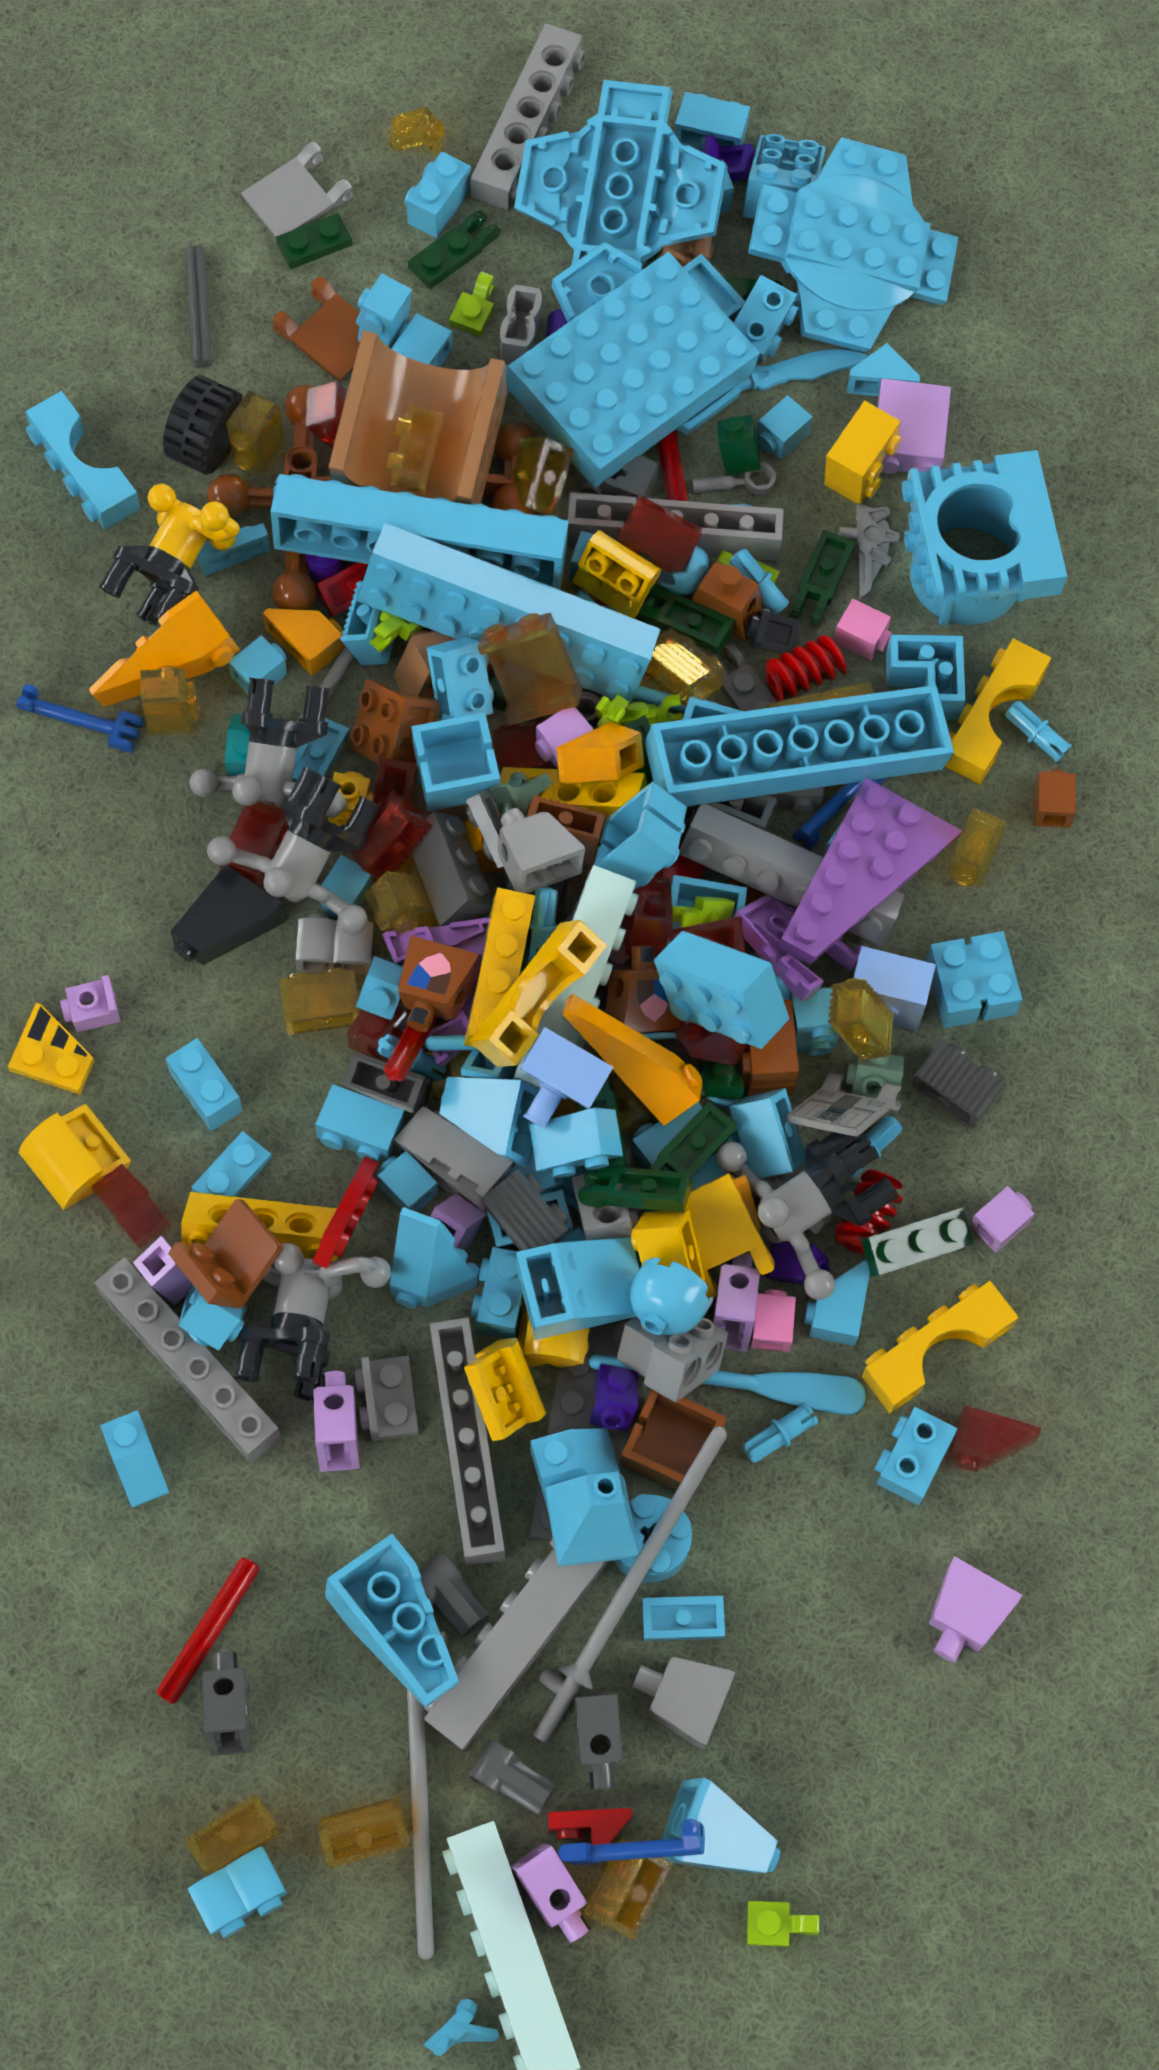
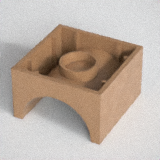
M363 330L328 467L332 480L357 487L373 486L379 490L394 493L410 492L425 498L434 499L442 497L456 503L481 504L508 394L505 361L490 358L488 365L472 370L437 367L408 358L385 345L377 333Z

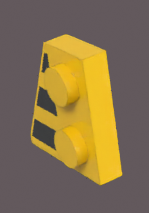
M35 1003L9 1062L8 1069L22 1076L80 1095L93 1066L94 1059L41 1004Z

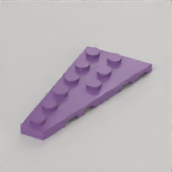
M865 778L777 947L808 964H812L839 941L854 925L859 924L868 913L892 896L912 879L921 868L933 861L948 845L953 844L963 831L872 780Z

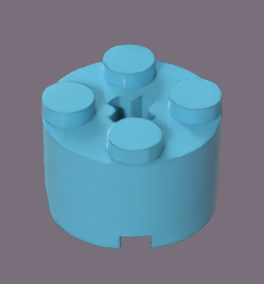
M640 1494L629 1501L638 1553L641 1552L645 1545L643 1543L644 1535L648 1536L653 1531L671 1501L670 1499L659 1495ZM684 1511L641 1583L666 1580L674 1576L684 1565L692 1541L691 1522ZM636 1558L614 1561L619 1570L627 1575Z

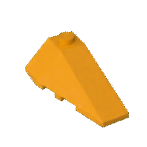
M197 590L168 610L158 620L161 627L150 638L143 635L135 643L137 649L129 659L123 658L118 660L89 688L91 694L103 707L210 672L216 667L229 663L234 654L240 651L231 635Z
M572 994L566 999L563 1010L564 1017L603 1060L613 1067V1071L663 1126L700 1101L703 1083L695 1067L691 1064L686 1065L676 1054L578 996Z

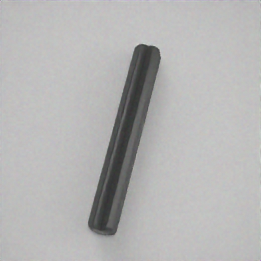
M190 245L186 248L192 360L196 368H207L212 364L205 253L201 245Z

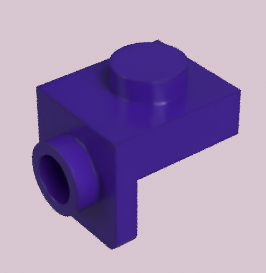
M713 135L706 136L701 152L720 161L723 160L728 167L727 171L731 182L748 180L756 152L751 144L720 147Z
M791 1242L772 1243L770 1254L774 1260V1270L764 1276L773 1281L804 1286L806 1276ZM809 1244L819 1269L829 1272V1258L814 1244Z
M600 1363L596 1372L595 1405L590 1414L589 1423L598 1427L626 1432L638 1408V1372Z

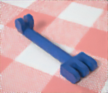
M29 684L24 685L22 689L23 696L19 697L16 703L19 709L110 735L108 739L109 747L130 753L133 752L135 744L123 739V737L138 740L140 732L133 727H129L128 724L142 728L145 722L143 717L120 710L116 721L43 701L39 699L38 689Z
M887 778L874 779L872 781L882 785ZM864 781L844 784L807 822L803 823L794 832L793 838L798 842L803 839L805 841L804 847L810 851L819 841V830L859 791Z
M687 1819L682 1824V1838L595 1845L588 1843L564 1844L558 1849V1856L560 1860L573 1865H592L602 1861L702 1855L705 1848V1829L702 1823L694 1819Z

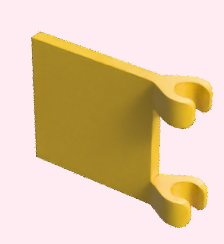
M730 1173L691 1190L685 1209H689L705 1275L704 1282L708 1286V1290L705 1293L707 1298L712 1296V1299L717 1296V1285L708 1270L747 1251H750L757 1270L761 1275L774 1270V1260L764 1244Z

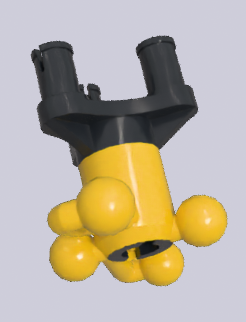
M164 483L154 485L149 490L147 497L151 508L158 512L156 519L159 525V529L150 545L118 546L112 556L114 562L102 584L99 585V588L107 594L120 598L134 571L141 573L149 580L151 590L141 608L137 611L136 616L145 622L148 620L149 624L157 626L158 620L168 610L196 590L198 592L199 588L190 573V569L207 538L215 549L226 551L235 544L236 535L240 531L238 523L229 517L228 509L222 503L211 501L199 510L188 503L177 500L175 491Z

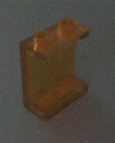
M551 612L540 616L538 613L528 614L518 622L506 626L502 623L495 624L482 633L477 648L480 655L487 654L507 700L504 713L509 725L578 706L583 688Z

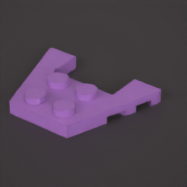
M767 894L738 910L730 923L763 960L772 964L775 974L803 1002L816 994L824 981L799 962L801 959L777 947L797 908ZM842 936L825 953L851 972L856 968L861 945L855 950L841 942Z
M490 917L452 922L450 925L432 928L428 926L416 927L414 930L397 932L396 930L387 931L382 935L394 963L400 966L404 965L411 935L477 953L482 962ZM476 987L460 1011V1016L431 1030L427 1038L438 1035H466ZM461 1050L432 1051L436 1063L442 1067Z

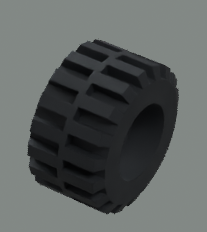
M197 375L191 379L174 401L166 421L163 436V451L166 457L205 475L213 473L225 461L238 437L244 414L243 395L203 375Z

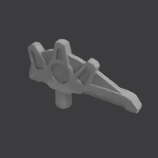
M857 503L856 520L858 523L856 528L840 526L838 528V535L856 541L855 546L858 548V599H862L870 593L872 582L882 566L887 567L891 562V557L887 555L890 543H897L900 539L899 532L890 530L885 520L891 514L887 506L871 508Z

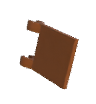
M319 276L311 283L313 288L311 295L324 305L299 328L289 315L284 311H280L273 317V329L283 338L292 342L338 382H341L354 367L360 343L358 341L359 326L356 325L359 312L340 297L323 277Z

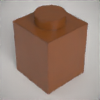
M1050 769L1045 772L1039 771L1034 785L1033 826L1070 828L1076 814V774L1065 773V771L1060 769Z

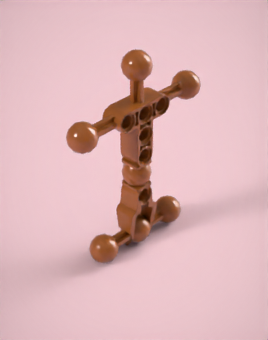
M296 386L288 393L285 400V415L294 425L293 448L287 452L285 457L284 475L300 474L308 479L328 481L332 480V478L319 476L314 444L315 428L324 422L329 406L324 393L315 386ZM510 422L503 425L498 431L494 451L497 457L504 463V475L488 474L482 496L493 497L491 501V508L516 509L524 514L534 515L536 508L535 499L528 490L532 487L533 483L525 479V464L533 459L538 442L534 431L527 424ZM302 466L308 467L307 469H304V470H299V469H297V468L302 467ZM232 474L217 477L211 482L207 492V502L217 501L222 503L228 509L229 517L232 519L241 517L248 511V508L271 509L274 498L273 488L249 487L240 476ZM286 551L285 572L276 578L271 592L272 600L279 609L310 610L315 603L317 589L313 580L306 574V554Z

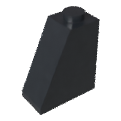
M225 865L170 931L175 945L174 950L189 962L195 959L205 965L282 925L288 918L286 905L228 865Z

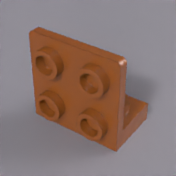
M366 679L363 691L359 697V708L355 725L351 731L350 748L387 769L419 772L413 748L412 726L436 722L442 702L434 698L403 695L374 679Z
M235 1199L204 1245L197 1242L188 1244L176 1241L168 1255L208 1304L242 1309L282 1251L283 1246L244 1200Z

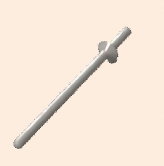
M718 1426L712 1429L576 1662L558 1667L567 1676L566 1679H562L551 1669H546L542 1672L540 1682L556 1694L533 1734L542 1742H548L580 1686L593 1689L589 1671L724 1443L727 1432L723 1427Z
M441 1631L440 1635L443 1636L445 1644L447 1645L446 1633L444 1631ZM407 1689L417 1950L421 1959L428 1960L434 1955L424 1706Z

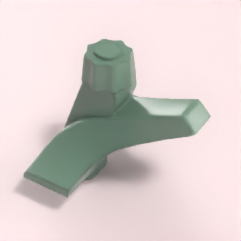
M516 771L511 774L508 784L490 787L489 791L502 816L506 811L518 808L526 818L527 808L533 796L539 795L552 785V781L544 773L527 782L526 775L523 772Z

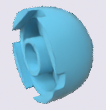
M661 1258L645 1260L630 1288L631 1307L641 1321L642 1326L655 1335H680L694 1329L713 1302L712 1296L707 1298L705 1295L708 1290L707 1284L697 1274L679 1263L672 1261L670 1266L667 1267L657 1265Z

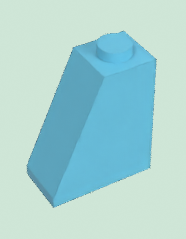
M447 1077L445 1089L441 1097L439 1114L496 1154L520 1166H527L532 1146L529 1125L535 1123L523 1116L529 1110L539 1089L522 1080Z

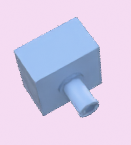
M861 946L846 1006L848 1015L870 1020L867 1036L864 1040L867 1046L887 1049L892 1026L917 1032L926 1007L936 964Z
M544 1027L520 1068L521 1071L540 1081L539 1085L542 1086L523 1117L545 1129L561 1099L566 1100L568 1097L589 1109L613 1067Z

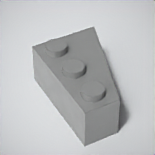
M424 1106L420 1108L394 1139L395 1152L401 1155L407 1151L438 1185L451 1195L457 1193L485 1214H487V1210L482 1206L481 1198L505 1180L513 1169L512 1161L496 1154L468 1133L454 1126L449 1120L440 1115L439 1111L434 1110L432 1112Z

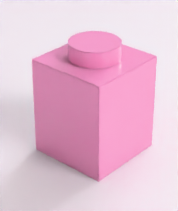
M852 598L836 626L834 642L872 661L877 650L884 652L888 646L890 634H893L888 631L891 616Z
M766 1290L764 1294H757L750 1348L783 1352L790 1351L793 1341L796 1297H789L786 1292L780 1290Z

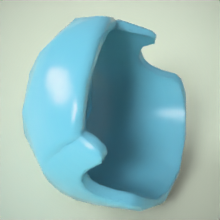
M691 544L687 545V548L690 550L689 554L675 552L657 580V585L683 597L696 592L709 571L708 554L702 548Z

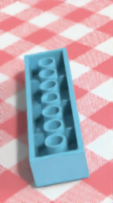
M279 474L270 511L274 549L369 564L384 523H387L560 590L566 559L568 520H562L553 515L537 516L524 514L516 509H493L479 503L470 505L456 503L442 497L434 499L419 497L410 492L394 493L382 491L373 486L357 487L345 485L336 480L320 481L308 479L300 474H292L290 476Z
M384 523L356 600L455 639L467 637L481 641L486 651L613 700L618 694L630 702L629 704H631L649 665L660 632L659 628L387 523Z
M936 685L657 723L651 725L644 741L653 782L685 806L861 782L865 778L874 780L943 770L954 753Z

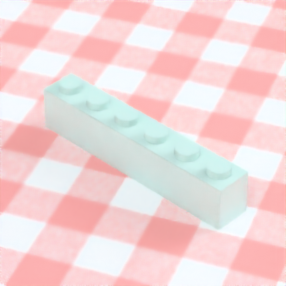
M592 866L571 921L581 920L607 947L588 972L570 984L551 1003L539 1022L537 1029L539 1035L543 1028L546 1027L583 1049L586 1040L563 1015L566 999L574 994L598 1008L600 1000L594 998L599 984L606 986L613 965L607 963L611 949L618 951L626 930L620 928L624 914L631 917L639 895L632 892L636 881L598 866ZM534 1042L519 1061L512 1080H522L540 1090L542 1087L539 1085L540 1081L520 1070L535 1044Z
M491 1821L448 1837L449 1849L442 1851L450 1876L458 1873L463 1889L456 1891L463 1915L466 1916L471 1913L473 1915L477 1930L470 1932L478 1957L485 1954L487 1956L491 1971L484 1973L491 1996L492 1998L500 1996L506 2012L498 2016L506 2040L515 2037L520 2052L519 2055L513 2056L516 2069L580 2070L575 2050L495 1822Z

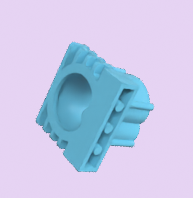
M1038 450L995 455L993 463L982 464L981 460L973 461L972 466L961 467L960 463H952L949 469L940 470L938 465L931 466L929 471L918 472L917 468L909 469L907 480L902 481V497L904 503H910L911 512L908 515L909 530L904 532L906 551L912 552L910 580L919 601L930 612L939 617L938 622L941 626H946L949 622L963 625L986 623L1002 616L1016 601L1023 602L1025 599L1062 594L1067 573ZM955 528H971L984 531L1001 540L1008 548L1009 553L993 560L966 558L952 550L945 543L940 533Z

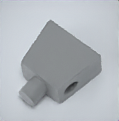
M512 808L501 817L503 827L500 829L497 851L516 892L528 894L536 891L539 887H547L582 873L585 847L550 813L540 812L525 818L518 808Z
M671 1657L664 1674L641 1665L632 1688L654 1697L648 1716L699 1749L705 1750L736 1672Z

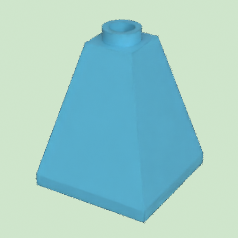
M618 1471L584 1475L545 1487L558 1567L638 1557L639 1553L625 1478Z
M703 1777L683 1780L681 1782L661 1840L682 1838L683 1822L687 1819H694L702 1823L705 1829L704 1854L654 1858V1860L661 1863L757 1874L767 1873V1871L773 1872L779 1861L781 1851L776 1847L778 1841L711 1780Z

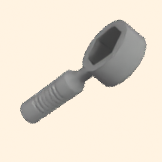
M761 462L760 470L745 472L744 478L735 479L732 476L692 479L693 493L731 490L737 485H745L750 493L762 496L773 490L776 482V473L769 464ZM765 472L770 478L769 484L756 486L750 479L752 473Z

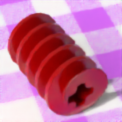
M822 635L817 638L816 642L811 640L805 643L804 648L800 646L793 648L791 654L785 652L780 654L778 659L771 658L767 660L766 679L772 695L779 704L784 703V691L791 698L797 697L796 686L799 685L806 693L810 691L808 681L810 679L817 687L822 686L821 674L824 673L829 681L835 680L834 668H837L842 675H845L846 663L835 642L829 636Z
M867 1169L863 1171L860 1177L862 1182L856 1185L854 1192L857 1196L881 1181L883 1177L888 1178L897 1190L903 1189V1185L900 1181L884 1172ZM899 1195L898 1199H895L890 1203L901 1204L903 1198L901 1195ZM887 1204L872 1214V1220L861 1227L842 1218L843 1222L838 1223L835 1228L836 1236L834 1238L846 1249L865 1255L861 1238L877 1234V1229L889 1230L891 1225L883 1219V1216L895 1218L897 1211Z

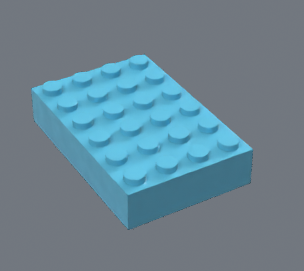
M668 251L509 364L506 373L508 391L591 485L596 488L609 476L611 477L621 470L628 462L643 454L751 375L760 352Z

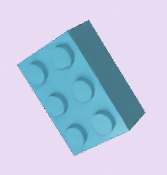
M681 931L654 959L660 976L659 981L665 990L670 1004V1011L676 1018L682 1021H690L703 1026L710 1032H718L731 1037L738 1043H746L762 1049L789 1020L786 1006L770 962L685 931Z

